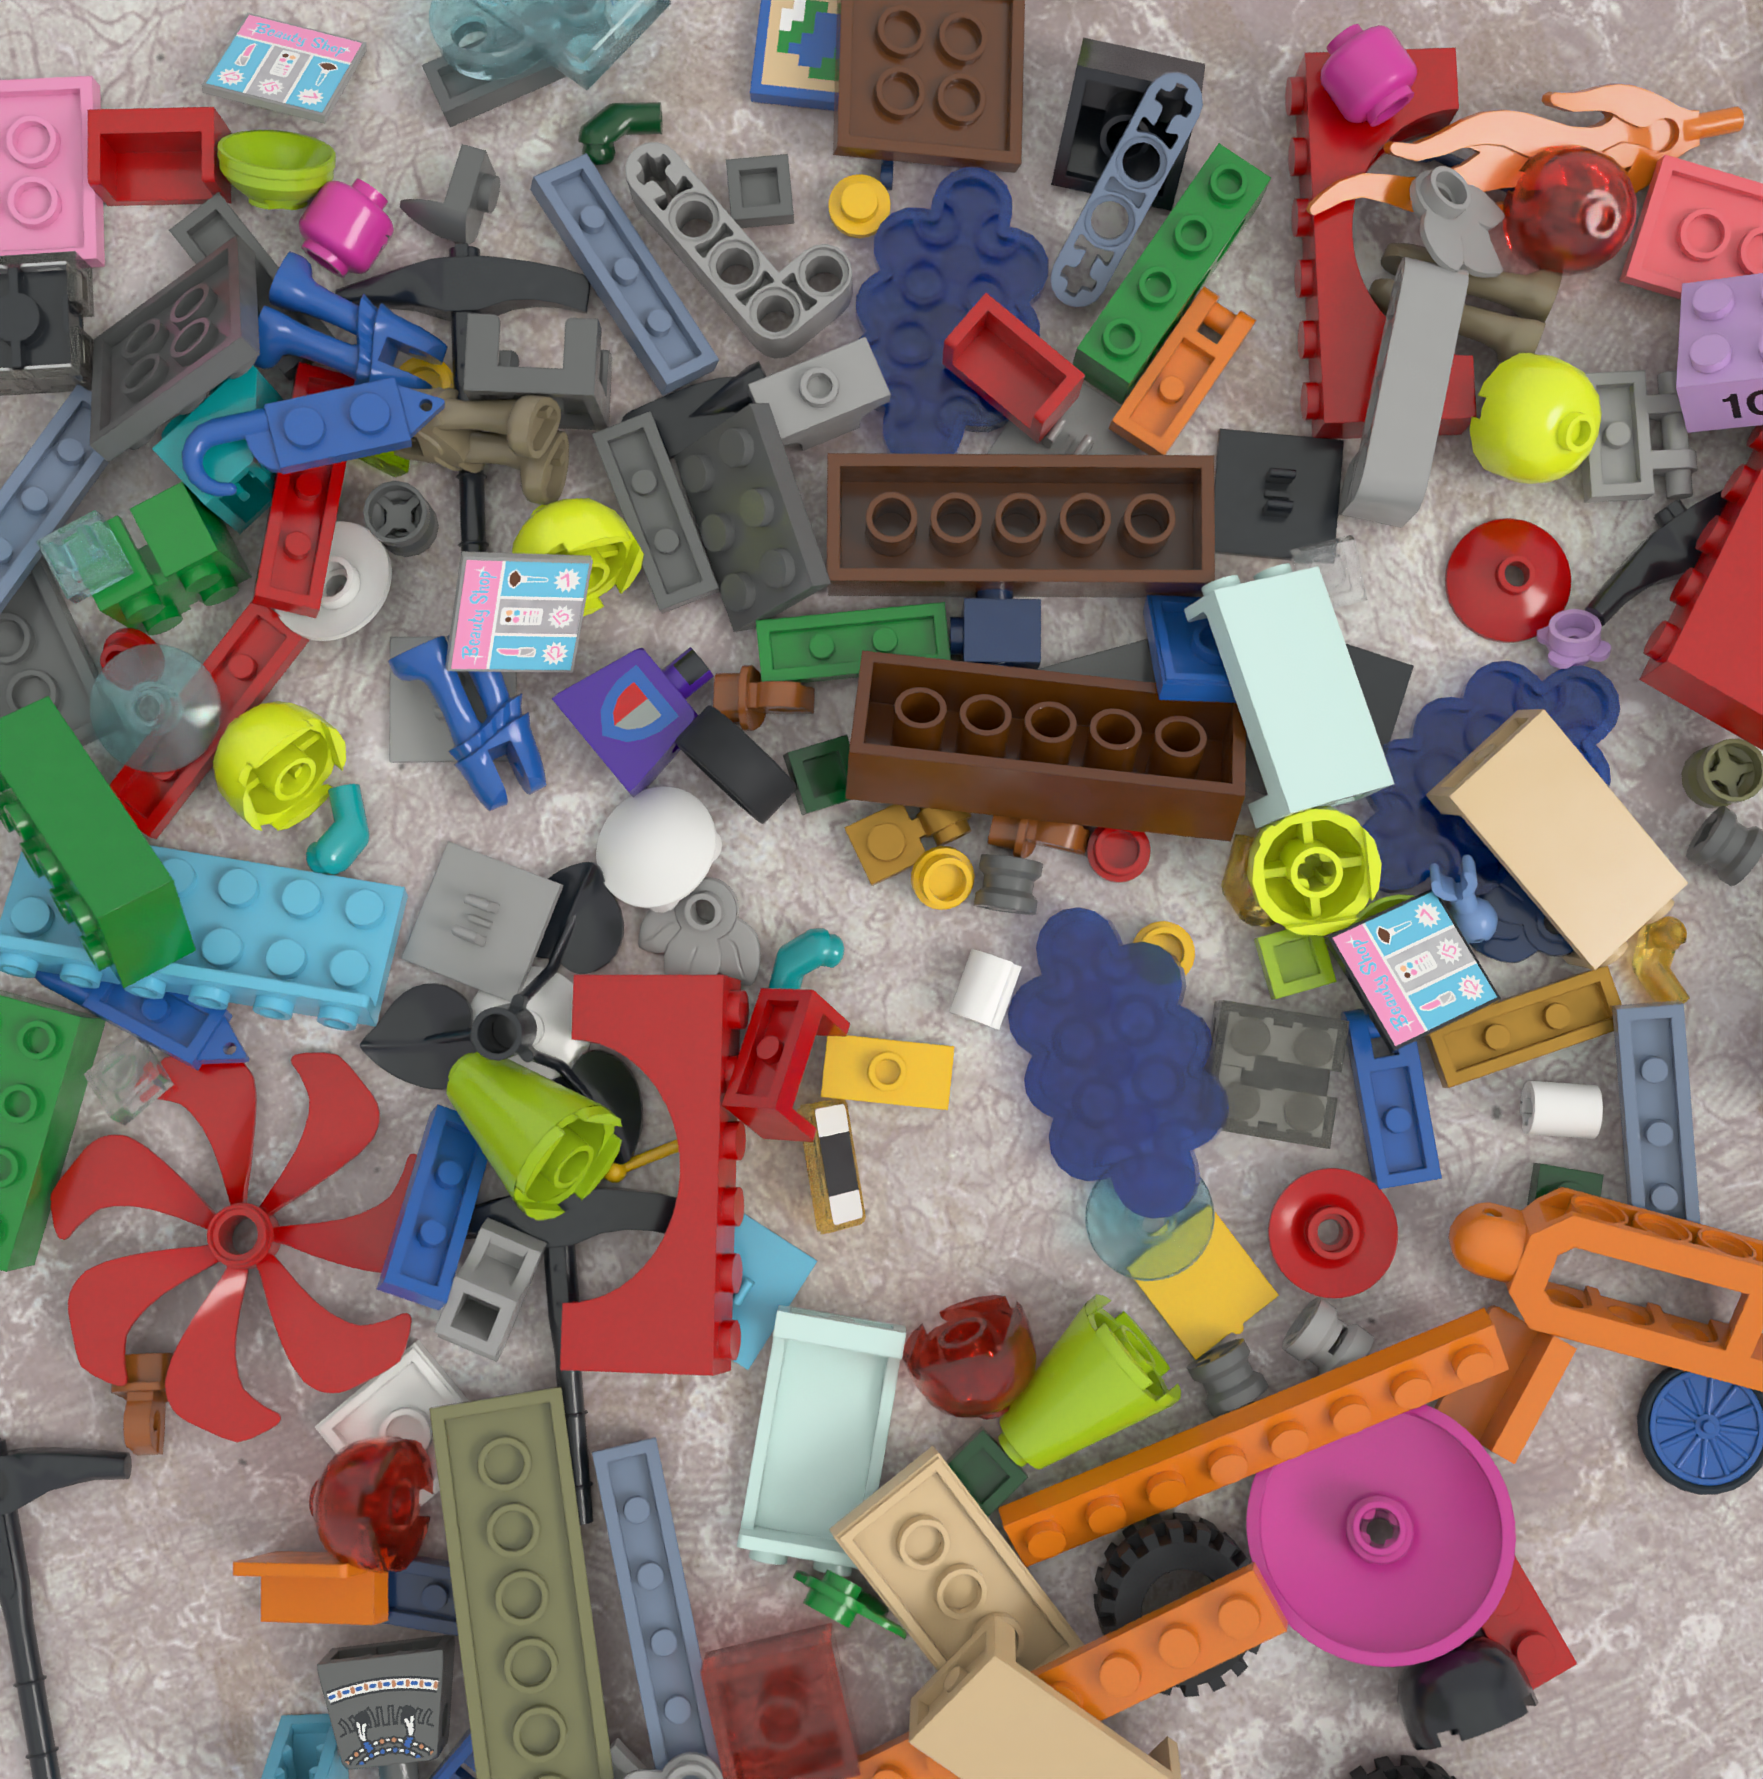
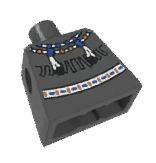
M439 1635L332 1648L317 1664L321 1688L340 1758L345 1769L378 1767L379 1779H419L418 1762L439 1757L449 1737L455 1653L454 1635Z

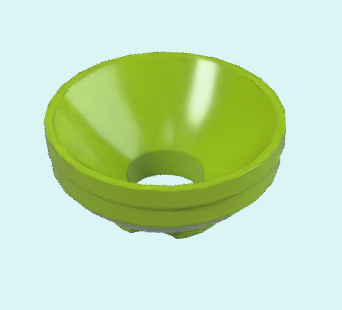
M249 130L229 134L218 142V159L221 172L236 189L249 198L251 205L262 209H287L292 211L302 209L308 205V200L317 195L326 182L332 181L334 178L336 152L330 145L314 137L278 130Z

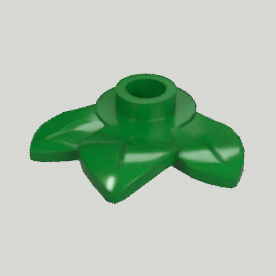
M828 1569L822 1580L803 1571L796 1570L794 1573V1579L810 1588L803 1601L807 1606L849 1629L858 1613L886 1630L895 1633L902 1639H906L907 1633L905 1629L886 1618L889 1612L888 1607L871 1594L863 1591L858 1585Z

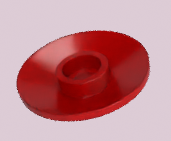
M1497 519L1477 526L1467 533L1455 546L1446 566L1445 589L1453 612L1470 631L1491 641L1517 643L1536 637L1537 630L1549 626L1551 618L1555 614L1564 611L1570 597L1571 571L1563 549L1548 532L1524 520ZM1507 566H1516L1523 572L1524 582L1522 586H1513L1507 582L1505 578Z
M1323 1168L1301 1175L1281 1192L1270 1213L1268 1241L1275 1263L1291 1283L1315 1296L1345 1298L1369 1289L1389 1269L1397 1249L1398 1225L1391 1203L1382 1190L1378 1189L1376 1184L1353 1171L1339 1168ZM1327 1219H1333L1339 1227L1338 1237L1331 1243H1323L1318 1237V1227Z

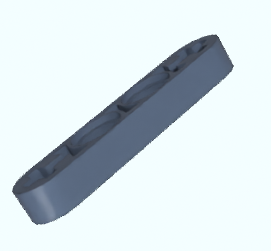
M1178 71L1165 72L1153 80L1142 97L1054 262L1051 272V287L1056 297L1064 304L1073 307H1084L1097 301L1102 295L1195 126L1203 107L1202 93L1198 84L1189 75ZM1179 83L1187 88L1184 99L1191 105V108L1186 116L1175 113L1170 119L1165 132L1177 134L1173 145L1168 147L1156 134L1137 130V127L1143 117H1146L1151 124L1155 125L1163 107L1155 99L1156 94L1161 88L1171 92L1176 84ZM1144 142L1151 144L1160 155V165L1157 172L1147 180L1132 179L1123 168L1122 160L1124 153L1130 146L1136 143ZM1103 202H1117L1125 208L1128 214L1129 221L1126 229L1122 234L1113 238L1100 236L1095 232L1091 223L1093 211ZM1083 234L1095 247L1106 251H1113L1114 253L1109 262H1105L1097 254L1089 274L1096 281V284L1092 289L1087 286H1081L1077 293H1073L1066 289L1069 278L1062 273V269L1065 265L1076 268L1080 264L1087 251V247L1076 246L1075 242L1079 235Z

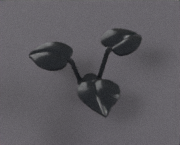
M582 862L563 868L548 878L564 885L535 956L550 959L546 967L519 994L513 996L511 1003L488 1008L477 1015L473 1021L471 1005L460 992L443 984H422L404 992L392 1003L377 1026L361 1041L360 1048L372 1061L389 1074L410 1084L428 1089H447L449 1072L455 1062L462 1056L477 1051L483 1057L490 1060H504L519 1055L524 1062L532 1061L551 1068L561 1075V1077L555 1078L553 1081L609 1108L621 1120L622 1127L615 1126L614 1134L622 1142L620 1151L613 1163L623 1165L633 1157L643 1127V1102L637 1080L632 1071L615 1055L602 1050L586 1052L575 1062L572 1069L565 1061L535 1050L532 1045L537 1035V1024L532 1013L526 1008L527 1003L557 973L560 964L577 974L595 972L609 964L617 955L622 945L624 920L619 903L605 886V879L600 866L594 862Z

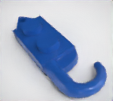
M395 377L264 404L265 408L213 418L198 425L186 438L181 453L183 470L189 481L200 491L217 497L232 496L237 491L234 483L218 482L205 472L203 457L213 446L246 439L251 454L262 467L270 472L288 474L412 447L411 438L445 408V401L441 398L397 385ZM428 403L432 406V409L423 411L420 407L422 404Z
M37 971L34 977L44 987L80 1005L95 1016L197 1071L202 1064L246 1063L250 1060L230 1024L233 1016L227 1009L217 1010L202 1007L188 1000L189 995L165 992L162 999H149L127 992L121 984L101 981L99 988L91 989L66 983L60 979V974ZM232 1046H236V1051L233 1054L228 1055V1049Z

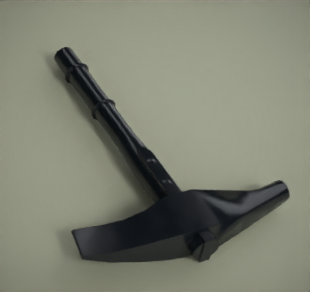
M468 243L455 244V247L449 249V257L428 259L336 289L335 294L359 305L363 294H365L378 309L380 304L383 303L389 309L416 311L451 321L454 389L459 392L456 399L466 401L469 399L463 387L468 313L495 314L500 316L512 310L549 307L586 314L591 284L585 275L562 267L517 259L480 256L479 248L469 246ZM484 468L477 473L462 469L456 475V478L459 479L461 542L458 543V546L461 547V552H487L486 547L489 546V543L486 542L484 479L487 478V475L484 474Z
M1722 490L1701 500L1688 509L1679 499L1656 513L1653 518L1660 528L1647 537L1621 563L1593 597L1585 611L1598 617L1601 626H1604L1625 603L1648 587L1680 579L1689 568H1695L1702 554L1701 551L1695 548L1698 538L1712 518L1716 515H1721L1727 503V500L1721 497Z
M596 1186L583 1200L573 1193L558 1204L565 1211L563 1214L540 1221L522 1212L510 1195L475 1205L465 1238L476 1239L481 1226L488 1217L547 1242L543 1256L548 1319L555 1356L557 1386L562 1387L580 1525L593 1522L591 1486L594 1483L590 1481L585 1414L588 1411L585 1410L582 1371L560 1370L562 1303L579 1301L575 1244L601 1233L622 1230L653 1231L665 1234L675 1209L677 1197L659 1192Z
M0 1438V1604L7 1628L16 1680L13 1686L17 1687L28 1750L25 1758L30 1761L32 1779H61L56 1752L59 1750V1747L55 1746L44 1683L47 1676L43 1675L37 1643L30 1577L18 1509L55 1489L93 1480L129 1479L132 1460L128 1452L98 1449L29 1447L7 1451L6 1439L1 1440Z

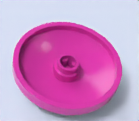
M1426 1404L1256 1473L1248 1498L1246 1523L1252 1563H1256L1285 1615L1288 1624L1318 1648L1350 1662L1374 1667H1401L1427 1662L1445 1655L1472 1637L1486 1623L1498 1606L1511 1576L1515 1559L1516 1528L1513 1507L1504 1480L1490 1455L1474 1436L1451 1417ZM1376 1519L1387 1521L1393 1529L1392 1538L1386 1539L1384 1544L1374 1543L1371 1541L1370 1535L1367 1534L1369 1524Z

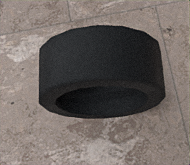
M708 705L675 740L677 746L700 770L761 824H764L796 790V784L787 773L744 731L711 705Z

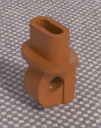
M743 665L740 673H716L713 707L718 709L733 723H739L744 731H754L764 723L766 714H814L815 689L812 687L803 686L798 682H762L761 674L753 665Z
M993 815L988 844L1014 850L1013 857L1024 859L1033 853L1036 845L1085 856L1091 831L1076 824Z
M173 1353L126 1354L128 1383L125 1386L111 1384V1394L127 1400L123 1419L124 1441L126 1448H129L137 1456L163 1455L166 1402H168L165 1379Z

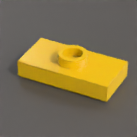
M850 1035L846 1037L827 1036L821 1097L948 1110L955 1046Z

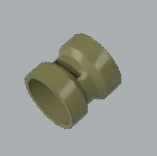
M1725 739L1714 745L1704 747L1694 752L1685 761L1681 772L1682 786L1692 801L1708 809L1721 806L1726 807L1733 803L1745 801L1755 796L1763 787V755L1758 748L1742 739Z

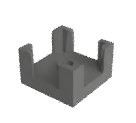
M467 314L463 390L469 400L519 399L526 395L547 396L554 399L561 409V420L558 429L602 430L609 427L612 355L610 350H601L602 330L598 319H567L565 322L563 368L519 367V357L516 352L512 350H499L501 321L497 315Z

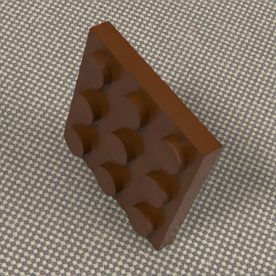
M837 0L833 155L1016 173L1022 164L1025 0Z

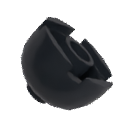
M1483 1636L1470 1637L1459 1647L1430 1661L1405 1666L1398 1680L1397 1702L1402 1721L1412 1746L1417 1751L1442 1747L1437 1733L1449 1731L1451 1735H1459L1461 1741H1465L1521 1718L1528 1713L1526 1705L1537 1706L1538 1704L1529 1679L1517 1658L1502 1644Z

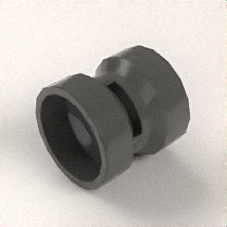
M395 480L382 483L373 489L367 497L363 510L365 524L372 535L381 541L387 550L398 556L411 557L420 555L431 547L437 537L439 528L437 515L418 489L409 483Z

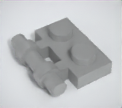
M1645 370L1585 373L1599 395L1602 417L1599 434L1587 458L1581 463L1584 503L1647 500L1655 494L1653 475L1665 477L1667 499L1678 500L1693 496L1691 473L1698 470L1696 450L1689 449V437L1676 390L1677 370L1657 375L1659 394L1647 395ZM1649 420L1661 422L1663 450H1651Z

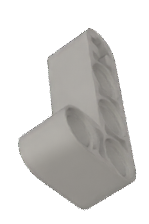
M659 142L644 143L635 148L628 156L625 166L626 179L632 200L638 211L753 346L763 355L772 358H784L795 353L848 308L853 296L852 268L847 255L838 247L828 244L814 245L778 272L680 156L668 145ZM653 176L659 182L667 179L672 197L669 204L666 193L655 181L652 180L646 183L648 178ZM692 219H703L712 224L709 231L700 237L686 236L681 232L682 227ZM733 265H742L752 271L749 279L741 284L732 285L720 278L725 269ZM825 272L834 274L841 281L830 292L816 291L808 284L813 276ZM780 311L788 314L793 319L789 327L780 332L768 331L760 325L765 315L771 312Z
M1408 257L1402 258L1391 291L1359 452L1350 462L1345 475L1339 501V515L1402 528L1420 509L1430 477L1469 281L1468 270L1459 269L1453 272L1440 267L1436 263Z

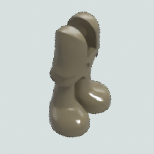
M1410 243L1388 244L1380 260L1381 266L1394 276H1396L1398 267L1404 257L1436 263L1426 247ZM1540 269L1529 274L1503 271L1497 277L1491 278L1474 277L1469 274L1466 294L1505 306L1513 310L1518 317L1464 304L1458 335L1475 340L1493 349L1497 353V365L1518 353L1535 354L1546 325L1545 321L1557 296L1563 274L1549 269ZM1381 278L1372 282L1369 294L1380 311L1386 316L1394 280Z
M409 388L443 399L445 401V408L411 438L412 447L393 451L394 455L407 460L439 465L453 471H461L463 469L472 473L480 472L485 464L505 465L520 470L521 489L528 501L543 505L558 501L566 483L569 465V442L566 432L558 430L561 420V409L554 399L547 396L526 395L519 399L464 401L456 399L459 392L453 388ZM424 403L421 405L420 409L423 411H429L432 409V406L428 403Z

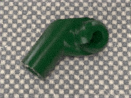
M661 102L611 103L605 106L580 128L578 142L583 144L582 155L587 153L594 165L609 164L615 156L614 142L622 136L662 134L663 116Z

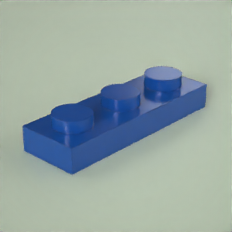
M438 1104L430 1112L376 1290L438 1311L447 1304L488 1161L455 1110Z

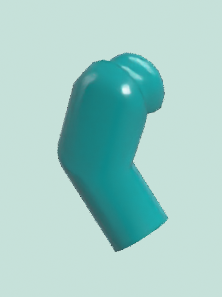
M347 784L328 790L334 823L317 842L311 843L307 848L306 861L313 872L339 874L348 869L368 845L370 833L359 784Z
M813 928L781 946L776 955L769 988L801 989L804 975L820 966L830 968L837 966L841 962L845 950L842 939L835 934H829L828 930L824 928Z

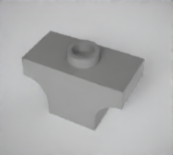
M866 337L748 384V392L753 404H770L783 445L799 443L802 451L858 429L861 419L872 410L890 402L891 396Z
M487 1217L479 1230L466 1261L454 1279L447 1304L444 1305L434 1330L438 1337L497 1362L508 1341L547 1242Z

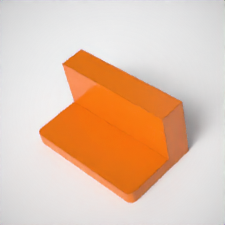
M1491 1305L1486 1312L1495 1326L1509 1370L1439 1398L1434 1408L1463 1426L1482 1446L1515 1464L1577 1348L1554 1335L1529 1329L1525 1321L1498 1306Z
M274 1551L233 1561V1576L261 1577V1622L376 1625L388 1621V1553Z

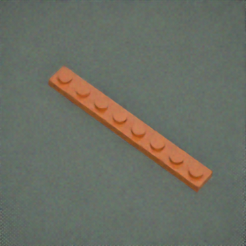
M1485 1308L1476 1310L998 1507L1002 1525L1025 1567L1055 1557L1060 1553L1116 1532L1121 1528L1177 1507L1182 1503L1238 1482L1243 1478L1509 1370L1495 1326Z
M1253 1562L1031 1671V1673L1090 1715L1102 1721L1287 1632L1288 1621L1256 1563ZM908 1731L813 1779L961 1778L909 1743Z

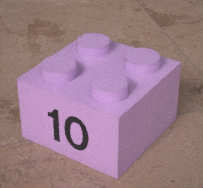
M1763 273L1682 284L1676 390L1687 433L1763 425Z

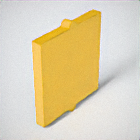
M1210 1205L1174 1232L1164 1231L1161 1234L1162 1241L1126 1268L1195 1360L1231 1332L1241 1334L1244 1330L1243 1323L1279 1296Z

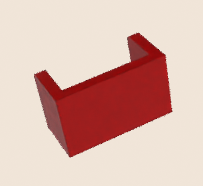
M215 107L88 109V184L107 206L203 204L218 192L228 204H231V183L221 172L218 159V142L223 137L231 134V131Z
M988 293L982 296L944 341L942 364L1037 444L1079 397L1085 374Z
M761 988L722 1106L763 1139L813 1142L817 1128L793 1109L795 1098L815 1036L846 1037L850 1023L813 989Z

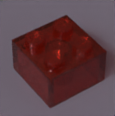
M832 1623L705 1653L700 1674L723 1779H846L861 1775V1750Z

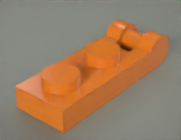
M1205 286L1196 296L1114 416L1108 428L1148 455H1166L1257 321L1242 310L1236 315L1219 304L1220 296ZM1203 324L1222 336L1218 344L1197 332Z

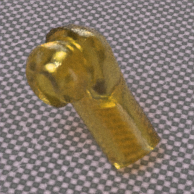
M1235 834L1221 882L1222 893L1240 920L1252 927H1271L1277 922H1274L1255 901L1247 876L1249 848L1255 838Z
M1665 916L1641 928L1632 959V969L1654 1002L1679 1000L1684 1004L1690 999V996L1671 970V965L1676 950L1687 940V931L1684 924L1673 916Z

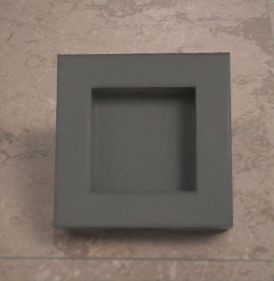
M788 154L726 159L731 217L740 228L794 224Z

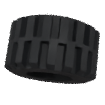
M1173 1512V1520H1163L1160 1514H1156L1146 1518L1148 1525L1137 1530L1134 1524H1131L1122 1531L1125 1539L1119 1546L1113 1542L1110 1543L1104 1552L1107 1559L1104 1568L1098 1566L1094 1580L1098 1590L1097 1594H1093L1094 1608L1099 1619L1098 1623L1103 1635H1106L1141 1618L1142 1604L1148 1589L1158 1578L1166 1573L1175 1570H1193L1206 1575L1214 1582L1251 1564V1562L1226 1532H1220L1214 1523L1201 1517L1199 1522L1192 1521L1186 1513ZM1261 1644L1248 1651L1257 1655ZM1247 1651L1173 1687L1180 1688L1184 1697L1199 1696L1198 1685L1208 1683L1212 1691L1215 1692L1226 1686L1221 1676L1230 1669L1239 1677L1248 1668L1243 1659ZM1172 1687L1160 1693L1170 1696Z

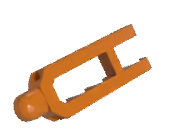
M1560 1187L1535 1199L1522 1211L1491 1202L1477 1203L1462 1211L1450 1226L1448 1240L1454 1259L1462 1268L1475 1275L1506 1283L1508 1292L1529 1329L1763 1392L1762 1240L1565 1187ZM1573 1248H1578L1738 1291L1742 1294L1729 1324L1712 1319L1709 1320L1708 1324L1664 1313L1661 1306L1648 1302L1645 1308L1601 1296L1599 1290L1594 1287L1585 1286L1584 1291L1549 1282L1548 1280L1558 1255Z

